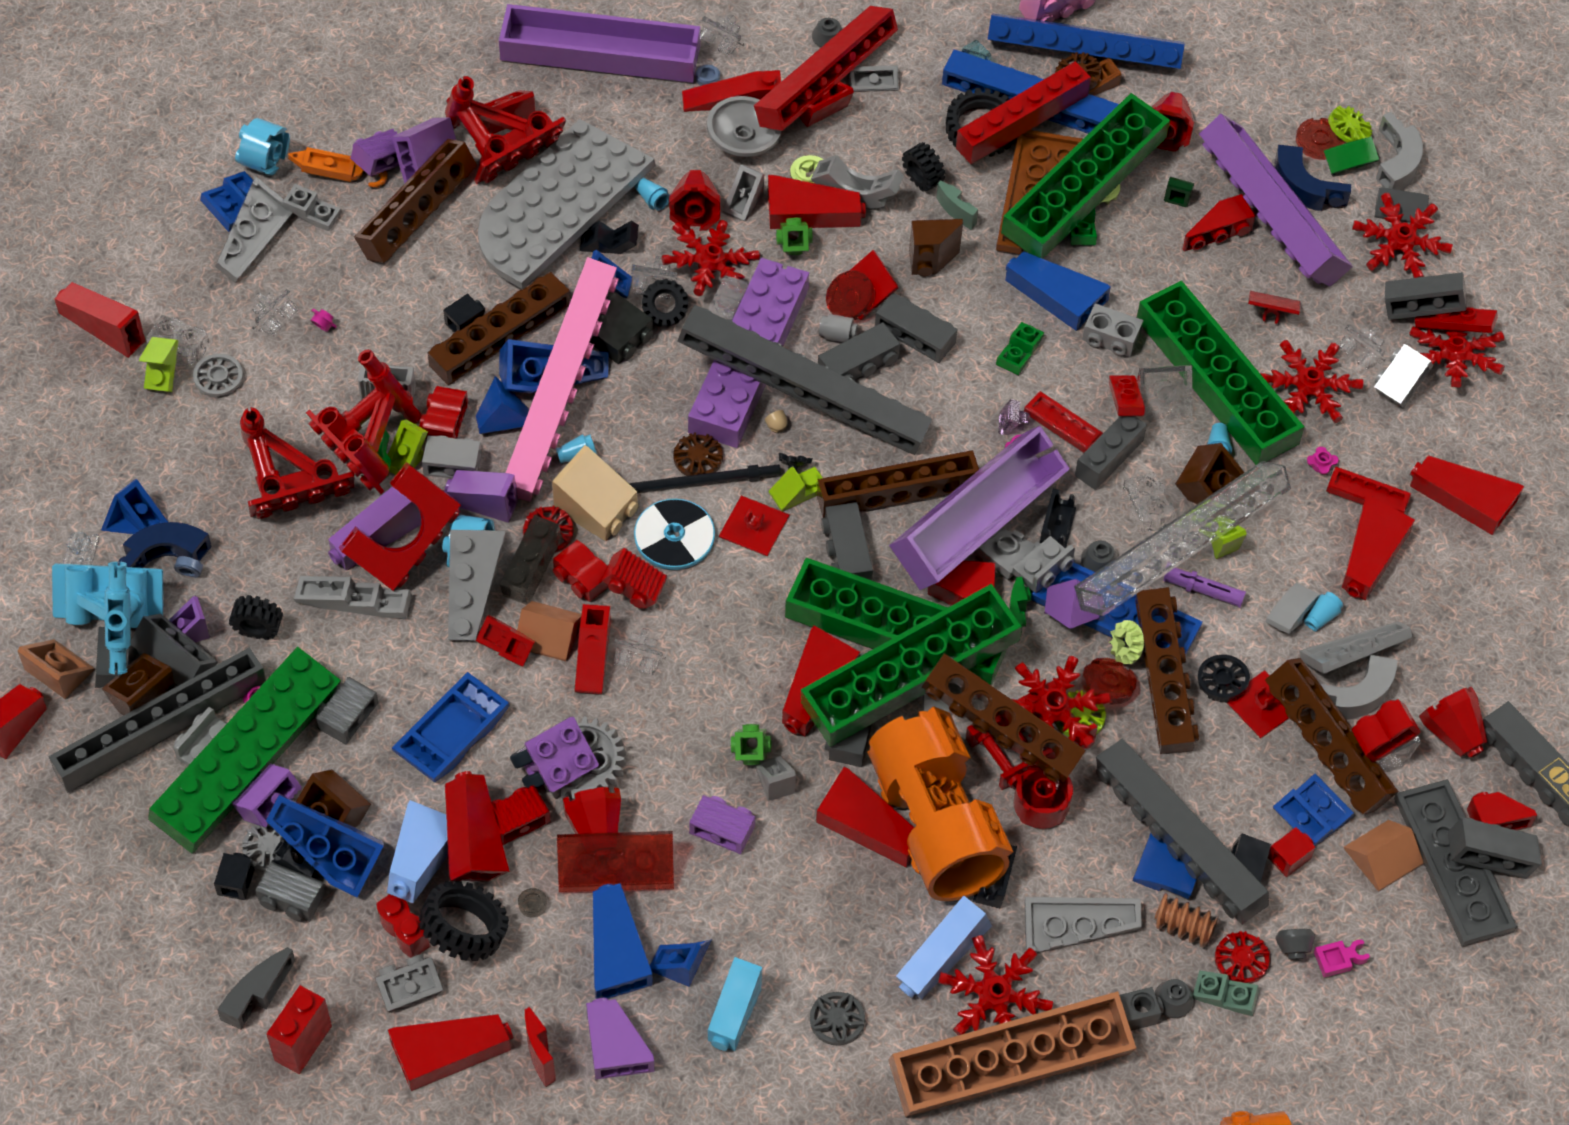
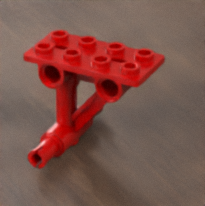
M463 76V79H459L458 84L453 87L450 97L446 100L445 115L451 118L453 129L456 126L459 127L462 122L475 141L476 149L481 154L479 160L480 167L474 180L476 184L482 181L489 183L498 176L497 173L505 169L508 172L518 165L517 161L524 157L526 160H529L539 153L538 149L544 146L548 148L558 140L566 123L564 117L552 122L549 116L542 111L531 113L527 120L473 100L474 81L468 76ZM482 120L512 131L503 136L494 135V133L488 131Z
M367 349L359 354L358 361L366 369L367 377L375 389L349 412L346 410L341 414L337 408L330 406L324 408L317 415L310 409L306 414L311 419L308 423L309 426L318 435L324 434L321 436V440L330 450L336 448L334 450L335 455L344 464L349 461L346 466L351 472L353 471L356 477L360 474L362 475L360 481L368 490L371 491L375 488L381 495L385 491L379 484L388 476L389 467L377 452L391 411L393 409L396 412H400L405 419L414 424L420 421L422 413L413 404V397L410 392L405 390L391 373L390 367L386 363L380 362L372 350ZM371 417L365 436H363L358 431L362 429L361 425Z
M250 407L251 411H248V408L245 409L240 420L241 434L244 443L251 453L257 473L255 479L261 495L260 498L248 501L250 517L256 516L257 519H263L273 515L272 511L282 508L284 512L292 511L299 507V503L309 501V504H316L324 501V496L335 494V497H340L351 492L350 489L354 488L355 480L353 471L338 475L335 464L330 460L321 459L315 462L267 430L264 418L256 408ZM270 450L301 471L280 477L279 471L275 470ZM322 475L330 476L328 479H320L319 477ZM269 490H277V491H278V492L275 493V494H268V493H267Z

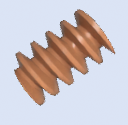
M1167 893L1163 895L1155 915L1157 929L1161 930L1167 924V933L1172 934L1178 928V938L1182 939L1189 933V942L1194 943L1199 937L1200 947L1202 948L1210 941L1219 918L1218 916L1214 921H1211V911L1209 910L1203 917L1200 916L1199 906L1190 912L1189 902H1186L1180 908L1179 898L1177 897L1171 903H1168Z

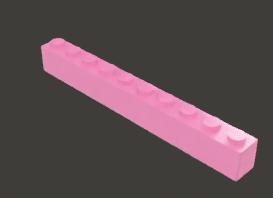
M589 257L586 259L506 473L515 475L518 499L530 502L533 494L538 495L543 480L539 479L542 471L547 472L552 457L548 456L550 448L556 449L560 434L556 432L559 425L564 427L569 412L565 411L567 403H573L577 393V389L573 388L575 381L581 382L586 368L582 366L584 358L589 359L594 344H591L590 341L592 336L598 337L602 322L598 321L601 314L606 315L611 301L606 298L609 292L614 293L619 280L614 277L617 267Z

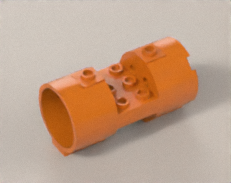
M933 706L928 711H919L918 717L904 720L903 716L885 724L869 740L870 750L867 753L879 778L877 781L882 790L881 796L884 801L889 805L903 809L909 807L910 809L909 817L916 826L907 839L908 852L912 859L911 865L921 875L929 895L938 901L960 900L963 896L967 898L978 894L981 887L989 888L1007 871L1009 867L1008 856L1013 853V850L992 804L977 799L969 803L961 781L966 775L967 767L965 762L970 759V756L951 714Z

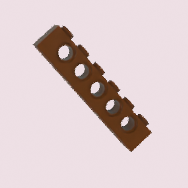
M447 139L354 236L367 260L381 263L389 260L393 253L408 240L409 236L423 225L427 217L439 208V205L445 198L454 192L463 179L470 175V172L477 164L464 141Z
M552 272L543 277H538L525 289L517 291L511 298L497 304L482 317L474 319L470 325L454 332L444 342L434 345L427 352L429 366L449 386L499 353L508 339H520L567 308L571 302L570 290Z
M971 450L821 478L817 482V500L822 517L825 518V507L857 503L859 512L950 495L975 474L979 467L974 452Z
M1169 587L1136 591L1135 604L1139 627L1144 637L1143 653L1160 754L1193 751L1195 741H1199L1197 724L1192 725L1191 715H1194V703L1192 698L1188 699L1186 689H1190L1188 672L1183 673L1182 664L1186 663L1184 647H1179L1178 638H1181L1182 634L1180 622H1175L1173 614L1177 613L1176 597L1170 596ZM1162 616L1165 618V621L1157 623L1152 618ZM1165 641L1170 646L1168 648H1160L1156 643ZM1168 666L1171 667L1174 670V672L1171 674H1165L1160 669L1162 667ZM1174 692L1178 695V698L1170 700L1165 697V694ZM1178 718L1183 724L1174 726L1170 724L1169 720Z
M945 653L922 686L926 690L925 693L935 701L941 700L949 706V710L953 714L961 718L964 716L972 721V725L976 730L984 734L988 732L996 738V742L1001 747L1007 750L1012 749L1020 754L1019 757L1024 763L1030 766L1036 765L1044 771V776L1057 783L1059 781L1063 784L1086 751ZM951 683L959 685L962 693H952L948 685ZM972 700H981L985 705V709H975L972 705ZM998 715L1007 718L1009 725L1005 727L998 725L995 717ZM1019 732L1029 733L1032 737V742H1023L1019 737ZM1043 748H1051L1055 752L1056 758H1046L1043 754Z
M1301 658L1287 660L1265 679L1271 694L1283 704L1287 716L1296 722L1302 731L1303 738L1309 744H1312L1318 753L1321 763L1330 769L1334 775L1335 782L1346 791L1351 798L1352 806L1357 811L1361 812L1362 815L1375 812L1399 792L1377 761L1372 762L1365 756L1351 730L1352 727ZM1295 687L1299 690L1298 698L1295 696ZM1312 709L1315 712V720L1311 718ZM1328 731L1330 732V734H1331V736H1332V741H1331V743H1330V742L1328 741V739H1327V732H1328ZM1344 754L1348 757V765L1343 761ZM1360 776H1362L1365 781L1364 788L1360 785Z

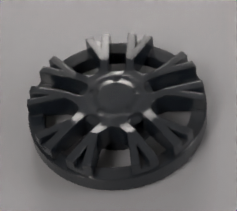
M1221 654L1206 659L1199 667L1197 678L1200 690L1207 694L1209 699L1228 702V700L1239 699L1240 696H1243L1249 685L1250 674L1247 666L1240 659L1231 655ZM1217 661L1219 667L1216 668L1213 662ZM1223 661H1229L1233 664L1231 667L1223 666ZM1206 667H1208L1213 671V673L1209 674L1203 671ZM1245 676V681H1239L1236 679L1238 677ZM1208 686H1214L1215 688L1210 690ZM1218 689H1222V694L1217 693ZM1226 690H1231L1233 693L1226 694Z

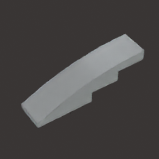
M300 576L294 600L297 603L322 609L405 619L407 618L412 598L411 592L406 589H394L392 591L391 589H383L380 583H354L351 577Z

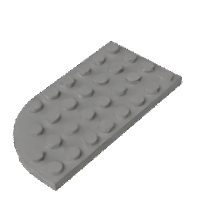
M579 119L557 141L550 145L505 186L486 206L478 227L479 245L486 263L496 274L517 287L525 289L656 166L655 159Z

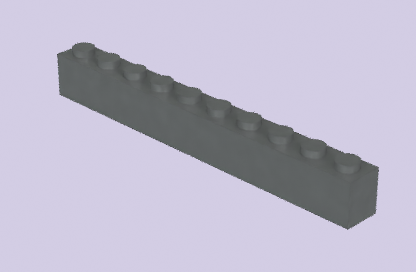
M697 305L693 306L677 341L914 455L932 421V418L927 417L924 413L902 405L898 400L890 399L873 388H867L850 377L842 376L825 365H819L802 354L794 353L777 342L769 341L758 333L742 328L733 321L724 319L713 314L710 310Z

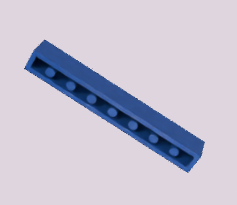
M995 13L991 15L987 39L1066 52H1078L1079 54L1085 52V54L1089 53V55L1178 69H1181L1185 43L1180 41Z
M954 49L943 69L942 85L962 92L971 89L972 93L975 92V88H981V92H985V88L991 89V94H994L996 90L1000 92V97L1005 94L1010 100L1044 79ZM1088 94L1085 98L1048 120L1089 134L1119 104Z

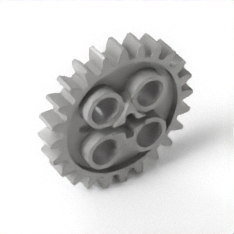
M584 716L582 722L577 723L586 741H593L589 746L598 763L604 764L555 792H551L553 798L561 795L562 800L568 796L574 800V793L579 791L608 787L609 784L618 785L615 776L624 775L621 767L627 764L624 758L626 751L622 747L624 744L621 737H618L615 729L610 730L607 722L600 726L598 718H595L589 724L587 717ZM544 784L543 786L545 788V791L548 792L549 790L547 786Z

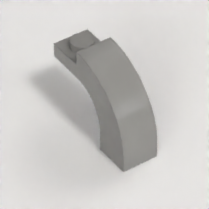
M1389 112L1382 116L1379 131L1394 147L1397 156L1380 164L1376 180L1383 188L1403 190L1416 176L1423 154V143L1414 125L1405 128L1403 123L1392 112Z
M835 155L818 162L811 180L816 184L860 192V202L865 203V208L872 209L885 206L888 197L894 196L899 191L904 175L898 169L878 176L862 175L849 168Z
M1370 655L1365 669L1364 680L1352 687L1320 685L1345 719L1358 718L1374 711L1386 699L1396 675L1398 660Z

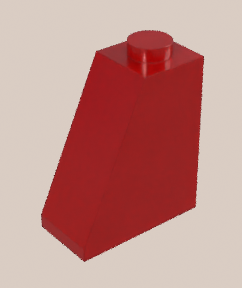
M963 560L938 583L928 586L927 594L952 606L990 584L994 586L995 563Z
M19 684L0 698V757L5 760L47 710L43 699L44 695L36 688H27Z

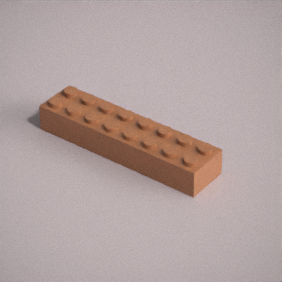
M1117 991L892 1054L888 1061L904 1115L909 1117L1126 1056L1136 1049V1045L1119 992Z

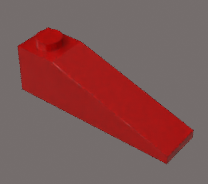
M780 70L755 71L683 90L684 112L710 111L720 101L735 96H747L760 100L781 82Z

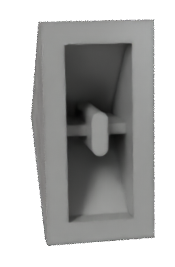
M741 164L723 211L746 221L764 196V174Z
M781 756L761 761L760 764L754 765L768 801L795 793V770Z

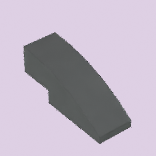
M287 947L277 952L245 975L228 993L217 1009L220 1020L242 1030L256 1005L267 1010L295 962L293 950Z

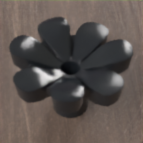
M779 453V461L785 462L788 465V469L794 467L797 473L799 467L811 464L813 458H806L801 455L796 457Z

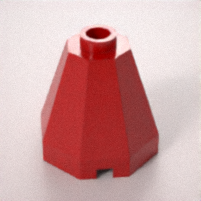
M1170 92L1159 99L1152 108L1170 120L1167 138L1157 148L1176 152L1179 150V147L1183 145L1186 147L1190 144L1194 120L1186 98L1181 93Z
M690 170L681 178L669 196L670 220L674 223L680 222L686 230H690V226H700L699 231L708 230L720 220V195L709 176L703 171Z
M1467 687L1441 699L1439 704L1435 706L1436 709L1432 705L1419 715L1424 726L1460 757L1468 755L1469 758H1472L1484 751L1482 746L1487 743L1478 696L1472 687L1468 689Z
M599 787L574 793L575 799L572 801L569 800V796L563 798L565 816L587 855H594L595 859L611 856V851L616 850L621 808L620 789L614 788L613 793H610L609 787Z

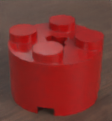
M1034 765L1029 766L1018 777L1013 800L1014 809L1023 824L1039 829L1052 828L1062 824L1068 815L1073 795V784L1070 777L1063 784L1059 781L1057 783L1044 776L1043 770Z

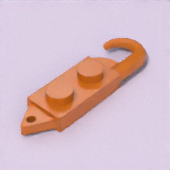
M310 147L303 151L288 154V159L299 166L301 172L351 182V180L359 179L364 172L348 155ZM386 170L378 174L380 179L377 182H370L368 186L373 188L383 186L388 180Z

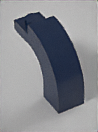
M1278 144L1274 167L1307 208L1322 211L1324 204H1330L1333 207L1347 206L1351 194V184L1323 181L1313 177L1306 171L1303 165V147Z
M165 522L148 526L133 534L123 543L126 556L120 558L118 566L120 562H125L127 567L144 568L150 561L163 556H185L200 562L212 547L209 534L192 525L178 522Z

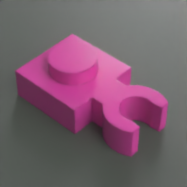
M1356 940L1347 948H1345L1343 941L1315 947L1313 953L1323 977L1351 971L1353 967L1351 962L1358 965L1367 963L1370 958L1369 953L1359 955L1356 952L1357 949L1363 948L1364 941Z

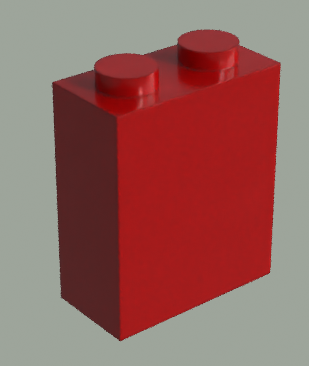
M299 985L266 1033L275 1062L297 1074L301 1073L332 1027L325 998Z

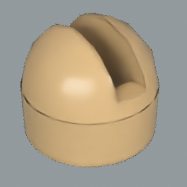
M783 410L775 411L765 418L767 426L773 432H782L787 427L788 420Z

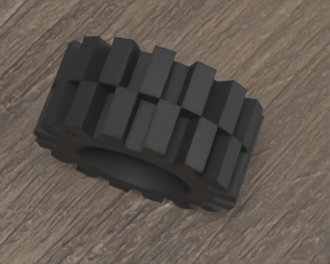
M925 142L919 143L902 154L903 168L907 169L905 171L906 175L911 177L910 180L914 181L921 191L926 192L937 186L940 180L944 181V174L946 173L942 169L944 167L943 162L939 161V155H935V150L933 148L930 149L929 144L925 145Z
M668 279L656 280L643 293L642 309L645 314L653 319V324L669 327L673 324L676 325L684 318L688 309V296L681 284H677L676 281ZM662 293H668L675 299V307L668 313L660 312L655 306V299Z
M247 595L246 598L240 596L234 602L229 625L233 626L232 629L234 631L239 630L238 633L241 635L247 634V637L250 638L252 636L256 637V639L263 637L264 640H269V638L273 639L275 635L277 636L283 612H281L282 609L280 607H277L276 603L270 604V600L266 598L265 600H260L259 596L252 598L251 595Z

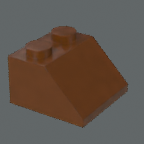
M963 219L912 221L909 244L912 275L926 277L931 274H937L960 253Z
M1215 443L1197 446L1175 485L1188 501L1228 518L1249 478L1223 444Z
M143 653L127 667V673L118 674L102 690L117 711L122 715H126L166 693L167 689L174 684L173 672L170 666Z
M333 769L312 773L296 801L354 828L361 823L371 806L363 796Z

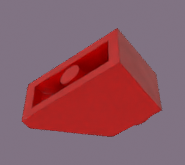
M1488 792L1478 793L1471 798L1467 807L1470 818L1512 830L1532 827L1537 817L1535 810L1500 792L1490 794Z

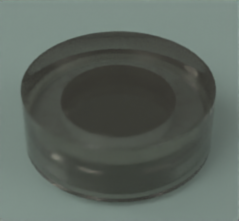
M537 888L524 890L518 898L520 912L530 918L542 915L547 908V898L544 892Z

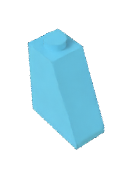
M734 957L708 1028V1041L715 1048L722 1051L727 1049L736 1050L761 992V966Z

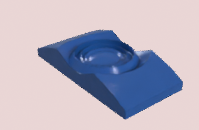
M467 672L392 747V751L430 780L436 782L453 770L461 762L468 750L495 727L510 706L509 702Z

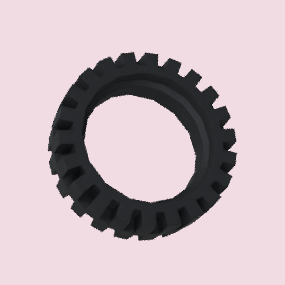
M975 88L974 93L970 89L965 92V95L962 93L957 95V99L954 98L951 101L946 116V134H948L949 141H953V146L956 147L957 130L961 128L958 120L964 112L975 108L993 110L1008 101L1009 97L1005 94L1000 97V92L996 90L994 94H991V89L985 88V92H981V88ZM1016 138L988 154L989 157L995 156L996 151L998 154L1004 152V149L1008 150L1011 144H1014Z
M447 881L444 885L442 883L438 884L429 893L420 912V929L424 930L423 935L425 938H431L429 943L432 946L440 945V952L450 951V957L456 958L458 954L460 959L467 961L469 956L472 961H478L479 958L484 960L489 955L495 954L505 937L509 926V918L506 916L507 911L505 908H500L502 903L498 899L492 900L493 894L490 892L484 894V888L478 886L477 889H473V884L469 882L463 886L462 881H455L454 885L451 881ZM442 907L465 909L476 915L486 925L489 933L473 935L462 932L451 926L442 917L439 909Z

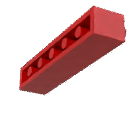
M1076 61L958 129L956 149L970 164L975 163L1088 96L1090 75Z

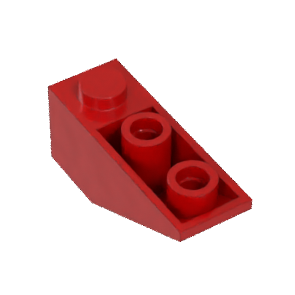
M1243 194L1220 200L1185 235L1183 251L1191 249L1196 251L1207 244L1214 242L1222 243L1227 238L1236 235L1244 236L1252 231L1255 215L1243 198Z
M583 604L575 692L603 693L611 627L610 606Z

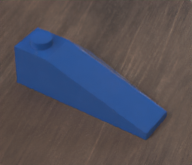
M508 339L500 349L499 376L505 390L535 393L554 345ZM592 350L590 358H584L582 366L586 368L581 382L576 380L574 385L607 378L609 352Z

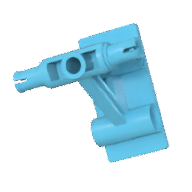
M118 561L110 562L108 566L55 563L52 566L53 617L66 618V623L72 625L88 624L92 620H104L105 646L109 650L110 656L109 673L115 674V670H118V674L127 673L126 650L131 646V628H137L143 616L163 615V570L127 567L125 562H120L118 566Z

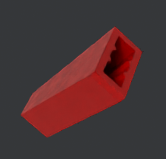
M768 175L770 229H781L780 223H785L787 218H801V222H806L808 228L860 227L861 218L866 216L865 203L860 202V192L777 175Z
M73 282L65 289H62L57 294V297L54 298L59 314L127 358L146 341L139 313L131 307Z
M1429 455L1422 464L1417 462L1410 473V476L1413 477L1410 487L1491 535L1494 534L1518 502L1524 486L1519 483Z
M1369 494L1366 496L1361 509L1342 588L1350 596L1363 600L1367 599L1411 533L1415 519Z
M813 626L810 630L782 711V724H784V727L793 734L799 733L804 737L812 729L814 722L801 704V689L860 657V651L816 626Z
M843 767L817 809L816 823L907 867L912 860L908 852L907 839L914 827L850 769Z
M471 771L456 774L454 780L445 784L449 876L451 881L489 882L510 871L485 776L472 774Z
M499 1014L388 1029L389 1040L411 1091L510 1051V1040L514 1039L508 1022L502 1023Z

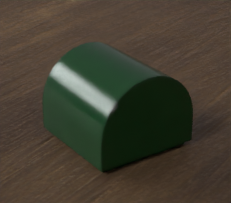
M1170 177L1164 201L1188 207L1195 183Z

